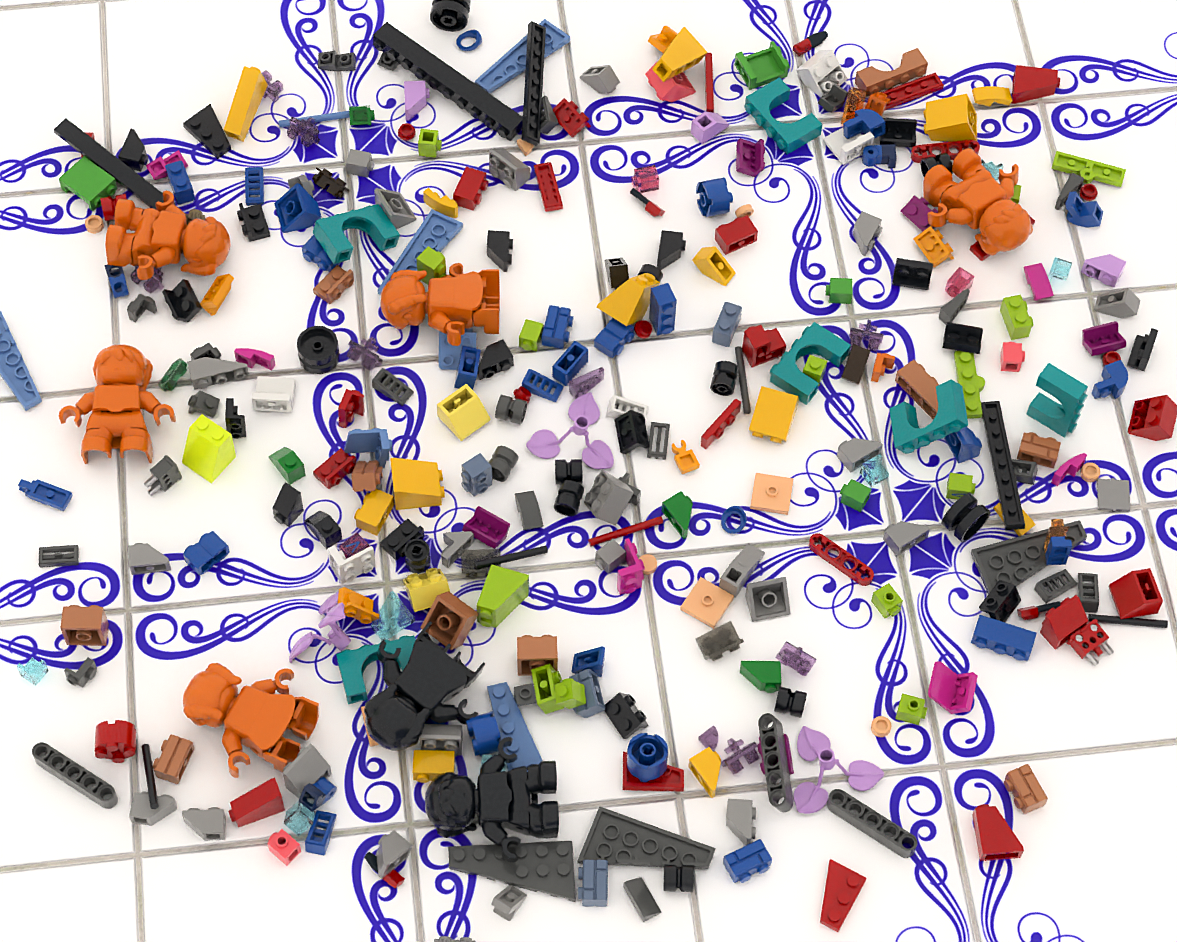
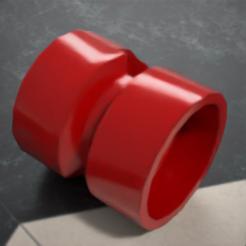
M126 194L116 195L114 199L111 196L100 198L105 221L115 220L118 199H127Z

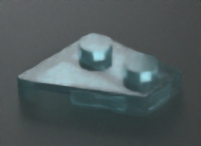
M391 591L378 612L379 619L373 621L371 628L381 641L388 640L415 622V617L398 596Z

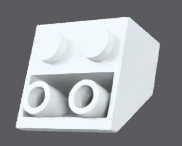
M832 49L819 50L796 69L803 84L819 97L828 94L832 85L837 84L840 86L848 79Z

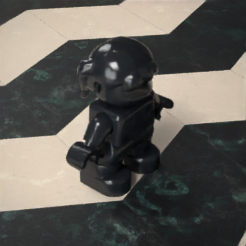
M430 621L416 638L409 661L402 672L397 662L401 648H396L394 654H388L384 651L386 642L383 640L377 651V657L383 663V679L388 688L379 692L365 703V724L369 736L380 746L391 751H401L416 745L422 735L425 721L429 719L437 723L457 719L461 724L467 725V720L479 714L476 711L473 714L464 713L463 708L468 703L467 699H463L458 707L444 704V702L454 698L463 689L469 687L482 673L485 663L483 662L474 672L461 662L460 651L452 659L446 654L451 644L443 648L429 637L428 632L432 624Z
M511 737L503 738L498 745V755L494 754L482 764L480 775L477 779V789L475 783L467 776L446 772L435 777L425 793V812L430 822L435 825L437 833L444 838L455 837L468 831H475L477 826L472 822L475 818V813H478V824L482 827L484 836L497 846L502 845L501 852L505 860L516 862L518 861L517 854L510 853L507 847L512 844L518 846L521 843V839L515 836L507 837L508 833L504 828L527 836L531 835L538 839L557 838L559 832L558 801H544L538 804L537 795L538 793L556 794L557 770L555 760L541 761L539 764H530L527 767H517L508 772L502 771L505 763H512L517 760L515 753L508 755L503 751L505 747L511 746L513 742Z

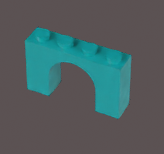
M779 77L746 96L744 107L746 112L755 118L756 123L764 128L767 135L773 138L779 149L788 155L820 136L823 124L813 113L793 123H782L772 117L770 111L789 100L790 88Z
M379 204L369 205L327 218H320L316 220L313 229L314 236L333 264L350 260L354 247L343 233L347 229L364 231L373 239L380 251L396 247L400 237L399 232Z
M813 322L810 327L807 326L804 329L801 338L793 342L789 352H784L780 362L772 366L769 372L771 374L770 382L786 393L798 396L799 401L807 405L816 395L819 383L801 372L796 365V361L804 355L815 354L839 367L848 357L851 345L816 322Z
M1048 363L1039 374L1035 386L1055 397L1061 404L1039 392L1030 403L1026 415L1065 438L1069 432L1072 434L1078 425L1077 421L1081 416L1080 412L1084 408L1083 403L1088 397L1086 394L1088 386Z
M951 379L936 386L938 411L934 420L924 428H919L916 407L904 401L889 408L895 448L905 454H909L918 448L928 446L931 442L943 439L945 436L958 432L968 426L962 385Z
M414 635L402 636L392 641L385 640L386 647L384 651L386 653L394 654L396 648H401L397 659L401 671L406 667L413 650ZM380 643L363 645L354 650L346 649L336 654L348 705L368 700L363 673L369 664L379 660L377 651Z

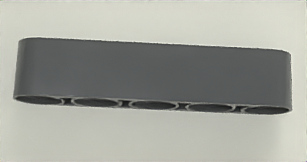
M765 713L759 718L758 726L770 804L784 813L792 809L793 795L783 726L775 716ZM776 740L775 744L770 747L771 743ZM778 760V763L773 766V763ZM781 778L780 783L776 785L777 780ZM784 797L783 802L779 804V800Z
M39 742L33 746L32 755L38 766L101 807L111 809L116 806L118 797L112 785L47 743ZM43 752H46V753H47V754H46L45 756H43V757H38L39 754H41V753H43ZM57 763H63L61 767H54ZM79 773L76 778H71L72 774ZM91 783L96 784V785H95L93 788H91V789H88V788H87V786H88L89 784H91ZM106 794H112L110 798L103 799Z
M834 789L830 792L827 807L833 814L899 856L909 858L914 855L917 847V839L914 835L845 791ZM839 799L842 803L836 804L832 800ZM850 810H857L859 814L853 815L850 813ZM867 821H874L877 825L870 826ZM885 832H891L894 837H887ZM908 843L912 848L907 849L902 844Z

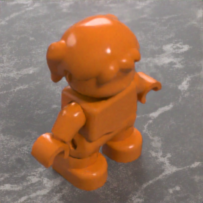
M967 148L955 157L952 165V172L963 181L959 183L954 182L952 173L943 165H936L926 173L923 181V198L933 207H938V213L928 212V223L932 227H942L948 220V223L967 224L974 230L979 228L981 234H976L975 239L979 242L982 250L992 256L998 252L1016 249L1032 234L1033 226L1028 212L1020 204L1010 200L1014 195V186L1018 183L1019 167L1017 164L1012 166L1011 173H1004L1003 169H999V184L992 177L990 171L986 170L982 165L981 157L971 148Z
M163 191L164 203L156 202V209L135 207V203L132 200L118 199L115 208V225L110 224L106 233L105 247L108 265L125 267L130 264L132 266H139L137 277L140 280H147L154 275V267L157 269L169 264H178L182 253L189 263L182 265L181 271L200 276L213 275L216 272V268L226 260L231 242L225 226L211 216L206 217L205 220L193 219L187 225L186 215L175 205L174 195L170 191ZM129 229H130V231H135V232H134V233H127L126 230H129Z
M455 263L449 267L448 275L429 280L428 292H425L423 283L419 281L426 277L427 272L425 270H399L391 275L390 281L386 283L381 292L380 305L382 313L386 320L396 329L401 330L408 325L418 326L423 323L425 314H428V325L447 334V341L453 346L461 344V335L465 333V329L473 327V324L475 327H484L486 334H499V269L481 270L479 273L472 271L464 274L463 265Z
M121 344L111 345L102 349L96 356L93 366L94 377L97 383L95 390L85 393L75 404V407L69 405L59 411L61 424L66 423L68 417L75 416L74 422L77 427H80L82 423L81 415L85 416L92 411L81 444V456L85 464H88V451H103L108 455V458H111L112 449H120L121 458H124V451L127 450L143 451L146 453L149 463H152L153 446L151 436L144 421L143 409L154 416L157 426L161 424L160 417L163 415H169L171 421L176 422L173 408L167 404H161L151 392L146 391L152 377L153 365L140 350L133 346Z
M211 663L205 671L197 673L186 687L183 694V712L187 718L197 726L207 725L216 728L224 724L225 731L222 736V744L229 756V772L234 778L239 777V769L234 766L237 762H244L246 765L251 764L249 756L243 752L242 745L249 747L257 756L273 764L276 770L283 772L284 767L289 762H293L301 750L300 743L282 736L286 729L292 730L295 736L305 741L313 733L319 718V703L303 696L294 697L289 695L288 685H283L281 682L283 680L291 681L294 678V672L291 669L284 668L279 670L275 674L274 681L266 679L256 681L251 686L246 685L238 694L237 685L242 682V679L235 676L227 667L220 663Z

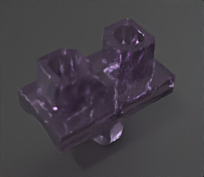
M265 70L262 72V75L268 86L263 98L268 96L272 101L277 102L279 100L278 94L284 90L283 84L279 80L271 84L272 75Z
M291 117L289 120L290 126L287 130L289 138L294 140L298 135L302 136L300 139L301 143L306 147L320 142L318 138L319 130H317L318 126L315 125L314 118L310 117L307 121L304 119L300 121Z
M135 266V270L130 274L131 280L136 284L142 281L137 277L139 266ZM154 267V275L143 284L144 289L150 294L156 289L161 291L164 288L162 284V276L164 274L161 271L162 267L157 269Z
M868 319L867 324L859 323V329H850L851 347L853 344L860 346L861 340L869 341L867 349L877 352L884 334L876 333L877 326H872L871 320Z
M371 337L368 341L363 338L361 344L365 345L364 347L350 340L348 345L351 348L347 353L349 359L357 362L361 354L364 355L365 358L361 365L370 371L376 363L379 365L382 363L383 360L377 354L371 352L372 350L375 352L379 350V347L375 345V338Z
M787 641L775 657L780 663L793 668L802 676H806L817 660L804 652L802 647H796Z
M733 738L728 739V747L724 751L726 754L730 752L734 754L721 761V765L723 767L727 766L733 775L743 770L744 767L739 758L744 756L748 764H752L759 759L758 753L755 750L758 747L756 742L749 743L740 749V746L744 744L742 739L735 741Z

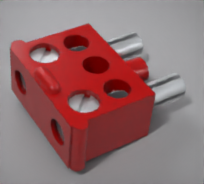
M1097 619L1086 624L1067 640V644L1071 645L1081 659L1087 657L1094 666L1099 664V660L1092 652L1094 651L1098 657L1104 652L1100 646L1108 655L1114 653V650L1107 643L1109 636L1097 623Z

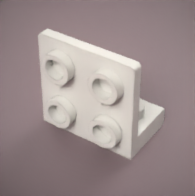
M844 128L823 138V142L843 165L862 155L863 149L866 146L873 145L874 136L871 132L865 135L860 133L847 139L844 136Z
M258 376L256 391L252 392L251 397L253 410L291 412L295 378Z
M335 545L328 548L330 567L341 585L345 582L353 581L362 573L370 572L376 566L372 546L347 559L342 550L338 551Z

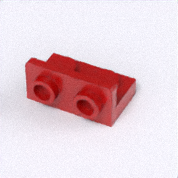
M563 98L553 108L558 123L573 138L585 126L590 128L591 125L587 122L589 118L583 112L579 113L577 111L579 107L572 100L568 102Z
M346 389L339 404V426L346 428L348 423L353 421L355 414L363 416L365 413L364 395L357 390L351 391Z
M340 448L313 471V475L330 489L338 485L344 476L353 472L357 463L356 457L354 455L350 457Z

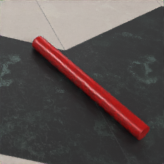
M659 516L588 539L591 547L662 524L663 519Z

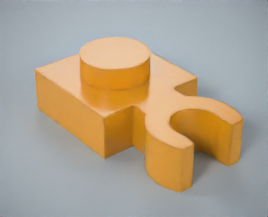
M681 440V448H677L673 443L671 449L676 454L674 460L683 475L698 469L700 464L692 449L686 451V442Z

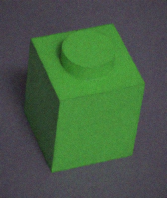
M830 278L829 285L825 287V296H829V303L851 304L853 294L852 278Z
M851 479L848 484H844L841 488L840 494L842 497L840 502L861 513L870 498L872 489Z

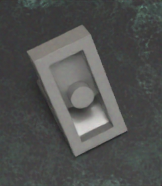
M471 531L443 533V540L448 546L442 551L441 558L442 564L446 568H449L474 543V534Z
M512 885L507 886L493 898L491 905L494 906L493 912L511 921L526 899L527 894Z

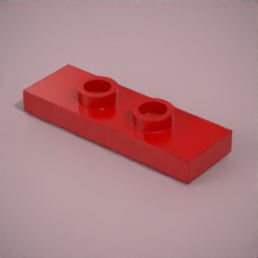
M547 162L534 165V172L545 212L563 209L552 163Z
M734 399L701 436V447L707 449L716 438L719 439L723 435L724 429L727 426L733 424L737 414L740 412L741 401Z

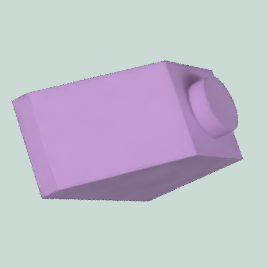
M404 81L406 121L411 120L427 106L426 98H430L429 88H426L425 81Z

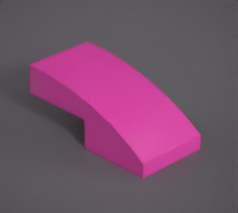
M178 150L165 159L160 156L147 164L146 167L153 179L158 180L167 177L165 169L167 164L182 161L185 168L188 167V164Z
M1042 263L1023 267L1027 284L1031 286L1034 301L1054 296Z
M236 348L234 351L236 361L247 364L251 369L255 364H259L271 371L276 366L274 355L249 348Z
M1082 453L1066 461L1054 473L1051 483L1058 487L1067 473L1075 477L1084 465L1087 454Z

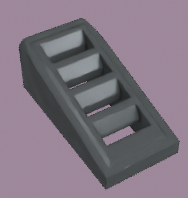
M544 95L542 97L540 132L548 134L558 124V120L548 97Z
M1074 173L1070 174L1057 199L1056 210H1059L1066 203L1069 192H1078L1084 182L1083 177Z
M968 288L941 307L939 319L945 325L947 322L952 323L966 304L970 293Z
M384 368L372 379V388L401 406L414 393L412 389ZM404 391L405 393L399 397L398 395Z
M1012 459L1013 467H1015L1016 481L1034 485L1038 472L1037 463Z
M1064 569L1037 582L1034 590L1045 603H1048L1075 587L1078 583ZM1065 576L1070 583L1067 584L1062 577ZM1059 579V581L1063 584V586L1061 587L1060 584H1059L1056 580Z
M1078 573V597L1085 612H1098V574Z

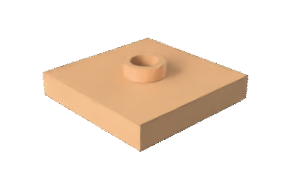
M756 473L750 509L788 515L794 478Z
M700 577L681 605L680 610L714 629L733 601L734 595Z

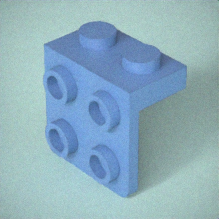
M465 329V333L461 335V344L459 346L449 344L447 334L439 332V368L457 370L462 346L476 348L477 332H473V329Z
M354 429L348 432L344 450L345 453L374 452L375 459L379 462V467L385 468L386 461H389V451H392V440L388 439L387 429Z

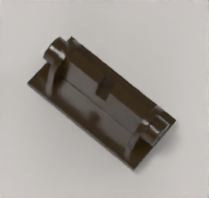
M316 167L319 173L315 174L312 178L314 184H317L324 190L329 184L330 186L326 191L335 198L340 199L344 196V190L350 191L345 187L346 182L340 178L335 180L332 178L333 174L325 168L320 170Z

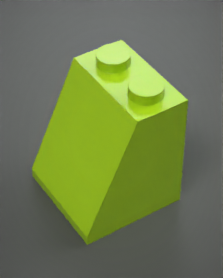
M491 564L476 605L477 612L479 613L477 622L485 627L492 626L496 628L528 597L529 575Z

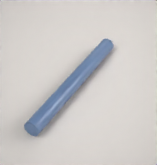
M349 111L279 120V128L350 118Z

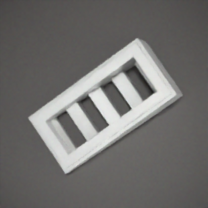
M613 394L608 403L606 416L618 418L628 412L630 408H633V411L636 412L638 409L641 410L640 413L644 415L646 420L649 406Z

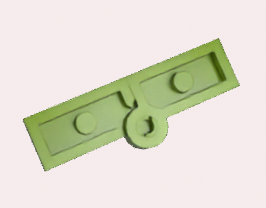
M1056 151L1051 168L1079 175L1084 178V184H1089L1095 180L1117 187L1122 186L1126 169L1060 151Z
M955 351L954 360L957 382L963 387L967 419L982 418L979 392L984 389L985 380L983 377L977 376L974 353Z

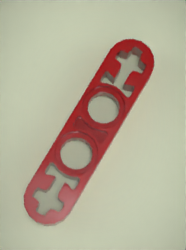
M975 140L916 145L912 148L911 159L916 163H920L922 159L928 157L935 158L936 155L932 151L939 150L941 154L947 153L951 160H954L962 151V148L964 150L972 147L978 154L980 145ZM956 148L959 152L951 153L949 149Z
M815 533L810 537L809 548L812 552L859 585L868 586L872 583L874 572L869 566L823 534ZM821 541V545H814V542ZM835 550L839 556L832 558L828 555V552ZM850 561L854 564V567L847 569L844 563ZM868 574V578H861L862 575Z

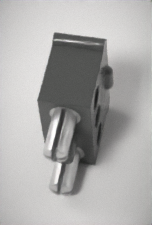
M165 455L162 460L150 469L152 476L144 482V486L147 488L152 487L147 491L150 496H153L159 489L166 492L178 480L182 479L177 464L168 455Z

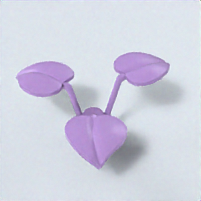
M591 392L578 397L572 402L568 409V415L574 421L573 426L559 440H557L556 435L552 431L542 429L535 432L526 443L528 450L535 456L542 459H551L560 452L558 444L571 432H574L578 436H585L587 448L582 451V460L585 465L592 469H610L614 464L611 449L605 442L594 440L591 444L589 443L588 427L596 423L600 417L599 407Z
M339 591L326 599L318 611L320 615L325 612L327 614L320 621L318 627L321 629L329 625L332 628L327 634L329 639L312 632L305 634L294 644L290 652L289 662L291 664L296 656L310 646L313 639L322 640L329 646L333 644L340 651L345 649L351 642V639L336 623V621L346 618L344 604L342 602L338 604Z
M803 726L797 740L798 753L802 759L809 762L814 761L818 757L820 773L817 785L812 782H804L796 787L794 791L796 809L799 813L810 814L821 810L826 805L828 792L820 788L824 770H831L835 765L846 776H849V785L858 791H867L873 788L883 778L884 772L875 764L864 760L851 762L849 764V772L846 771L840 764L839 759H835L834 751L830 749L831 743L829 738L822 732Z

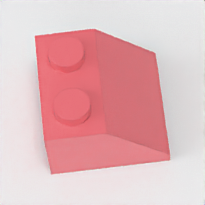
M655 64L645 73L649 79L648 83L656 90L657 97L662 101L665 100L672 103L696 92L684 72L665 82L652 70Z

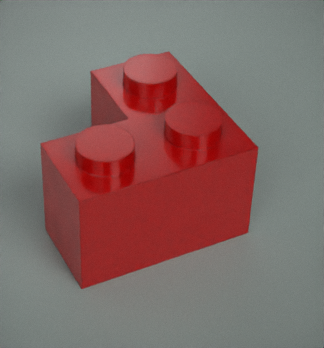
M762 325L751 326L744 331L742 352L751 368L779 358L786 351V344L777 328L764 330Z

